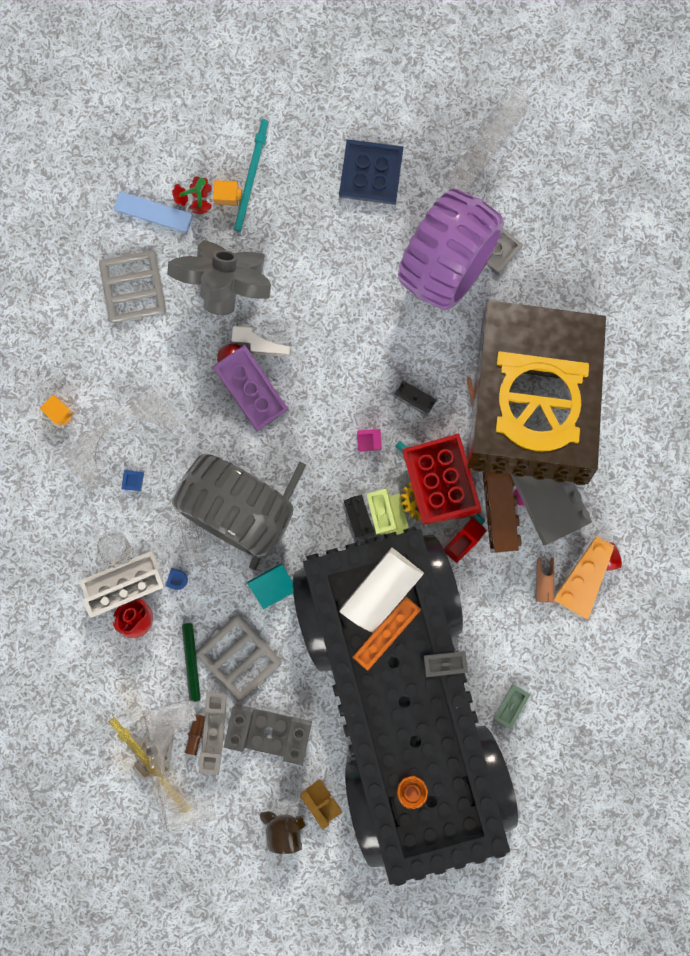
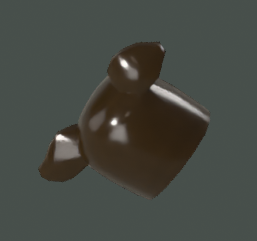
M270 811L260 813L261 821L267 825L266 839L270 852L291 854L302 850L300 830L306 825L301 816L293 817L288 814L277 816Z

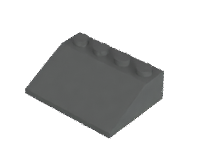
M510 474L543 546L592 523L590 513L585 508L581 494L577 491L574 482L566 481L559 483L553 479L537 480L530 476L516 477Z

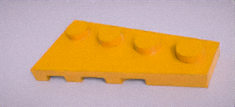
M596 535L556 593L554 601L588 620L614 545Z

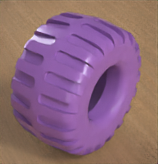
M453 188L445 192L434 203L433 207L428 210L425 218L418 225L415 234L412 235L399 264V282L416 297L441 310L453 308L466 295L490 259L502 234L504 226L503 217L482 199L460 189Z

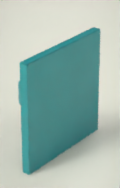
M282 563L247 581L249 588L263 609L293 594V581Z

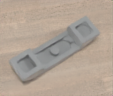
M206 692L205 723L202 751L200 752L199 773L219 775L225 729L227 693Z

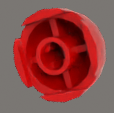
M140 598L135 599L116 609L113 627L118 633L127 638L142 637L152 627L154 621L153 612L144 600Z

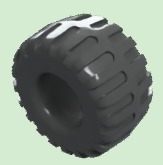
M202 454L194 461L182 477L172 500L174 509L181 515L226 543L260 559L269 556L284 536L294 511L292 503L270 485L244 471V469L233 465L231 462L211 454Z

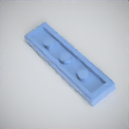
M120 191L114 206V211L185 233H188L193 218L192 213Z

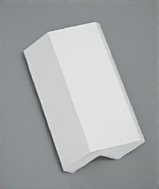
M153 551L79 581L86 597L83 599L90 618L165 587L161 569Z

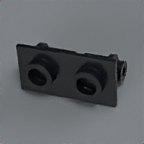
M362 494L343 500L355 538L374 532Z

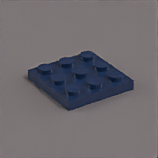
M347 139L339 197L396 205L404 146Z

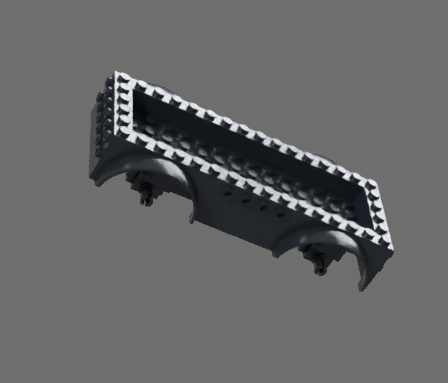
M416 526L404 529V534L397 535L396 532L385 534V539L377 541V537L367 539L364 545L358 546L357 542L345 545L346 549L338 551V548L326 550V555L320 557L318 553L306 556L307 560L303 561L304 568L293 574L294 603L306 648L315 667L320 672L332 670L335 684L332 685L335 697L339 696L341 702L340 705H337L340 717L344 716L346 721L343 729L345 736H350L352 743L348 745L350 755L356 758V760L347 763L345 768L347 800L355 835L367 864L370 867L385 866L389 885L394 884L395 886L403 885L410 879L422 880L426 878V875L432 873L440 875L445 873L446 869H462L468 863L480 864L485 862L486 858L493 856L494 858L504 857L506 853L511 852L505 832L513 830L518 825L517 801L507 765L490 730L486 726L476 727L475 723H478L476 711H471L470 703H473L470 690L466 691L464 683H467L465 673L426 677L423 655L459 652L455 651L451 637L462 632L463 613L455 576L441 543L432 534L423 535L421 529L416 530ZM392 547L424 573L405 595L421 608V611L367 671L352 657L373 633L357 625L339 611ZM390 657H397L399 663L392 667L388 665V659ZM407 696L409 698L408 704H399L400 697ZM412 736L420 737V741L417 744L409 742ZM410 776L421 779L427 787V797L435 796L437 804L428 806L425 801L419 808L409 809L404 807L397 799L396 791L398 784L404 778Z

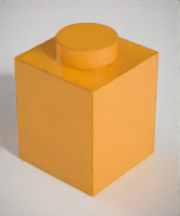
M214 180V204L238 206V200L242 199V188H239L238 182Z
M52 395L39 408L60 427L67 425L72 420L71 415L74 413L55 395Z

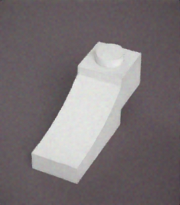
M248 324L233 326V344L251 346L250 351L252 354L290 357V346L275 344L257 336L253 328H250Z

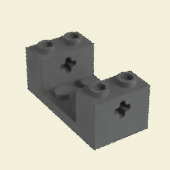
M235 704L232 707L223 748L243 752L245 748L282 756L284 762L303 766L312 721ZM272 727L275 730L274 737L267 738L264 735V729Z

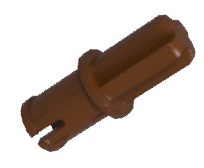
M200 714L194 715L190 732L187 733L189 737L184 753L197 755L200 738H203L201 734L205 716Z

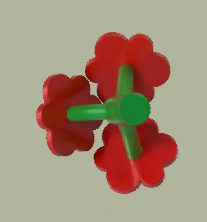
M194 177L189 190H186L179 184L174 185L172 194L176 204L185 206L186 202L189 201L188 194L192 193V196L198 199L192 201V204L189 205L193 213H207L212 208V204L202 200L212 190V186L208 184L207 178Z

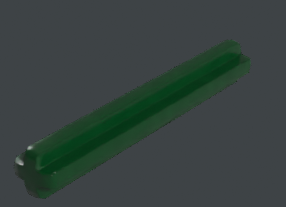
M184 623L182 624L189 700L190 702H196L201 697L193 624Z

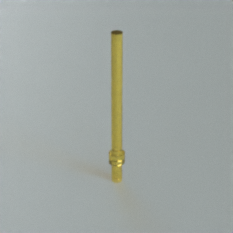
M113 717L109 724L118 733V738L129 746L184 813L190 809L189 805L131 737V732Z

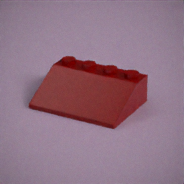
M459 433L402 449L423 525L460 519L481 513L480 502L470 468H467L468 461Z

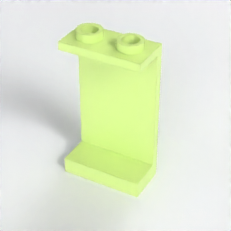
M385 488L366 494L376 534L385 535L396 532L399 535L404 533V529L409 528L406 514L403 513L404 506H400V503H402L400 493L389 496L388 489Z

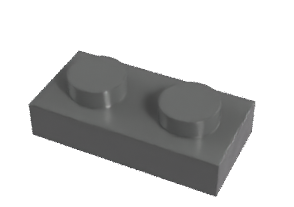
M466 651L423 655L426 677L468 673Z

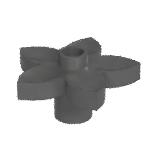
M203 240L198 245L197 256H183L168 261V276L183 283L200 285L199 292L204 300L203 306L209 313L215 315H229L233 313L236 294L255 299H269L271 284L269 279L262 274L265 254L256 252L232 253L218 244Z

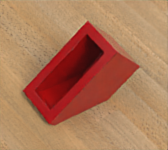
M472 517L444 548L445 553L454 562L458 563L480 541L487 529Z

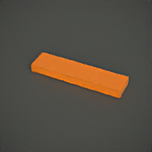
M405 596L352 658L368 671L421 611V608Z

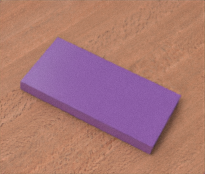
M245 345L212 366L256 431H259L289 410Z

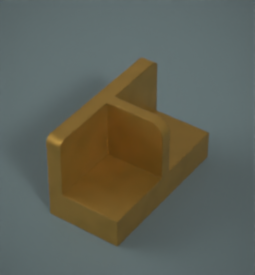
M320 779L300 792L301 799L322 830L329 826V822L342 813V810Z

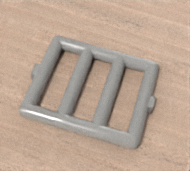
M151 250L135 254L127 252L122 253L120 257L104 259L99 262L107 311L111 323L129 320L136 322L143 320L144 317L164 314L166 312L155 251ZM149 259L151 270L109 278V266ZM153 278V289L117 296L112 294L111 285ZM156 296L158 307L116 315L114 304Z
M240 615L234 616L220 630L217 629L212 634L213 637L196 652L197 657L239 702L245 699L256 687H261L266 682L265 679L282 663L279 657ZM238 624L245 634L213 662L206 653ZM251 639L259 648L226 677L219 668ZM265 654L272 663L243 690L239 691L232 683Z

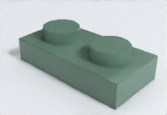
M512 684L493 719L512 729L531 694Z

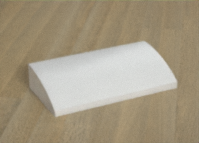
M391 547L345 602L339 612L357 625L374 633L424 573Z

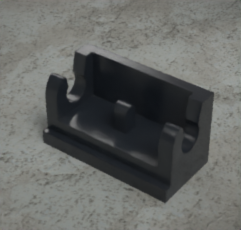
M404 380L394 394V398L425 416H428L437 399Z

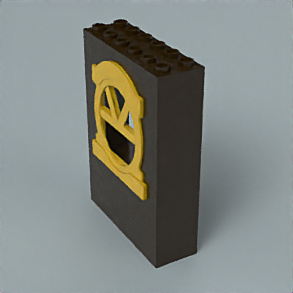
M492 300L487 301L481 326L467 468L477 472L486 470L492 471L495 474L508 473L516 477L530 476L537 480L553 479L559 483L567 481L574 482L576 485L589 484L598 470L606 332L605 315ZM522 373L561 378L570 391L571 400L512 393L509 390L514 380ZM509 402L528 404V406L516 419L511 412ZM540 406L552 430L534 431L523 425L535 409ZM551 408L571 410L568 418L562 425L558 423Z

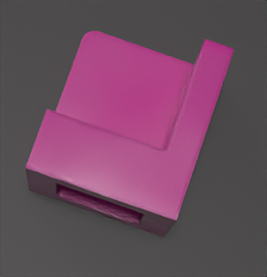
M381 429L358 430V451L382 450Z

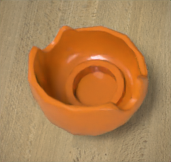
M415 776L404 778L398 784L396 791L397 799L404 807L409 809L421 807L427 800L428 795L424 781Z

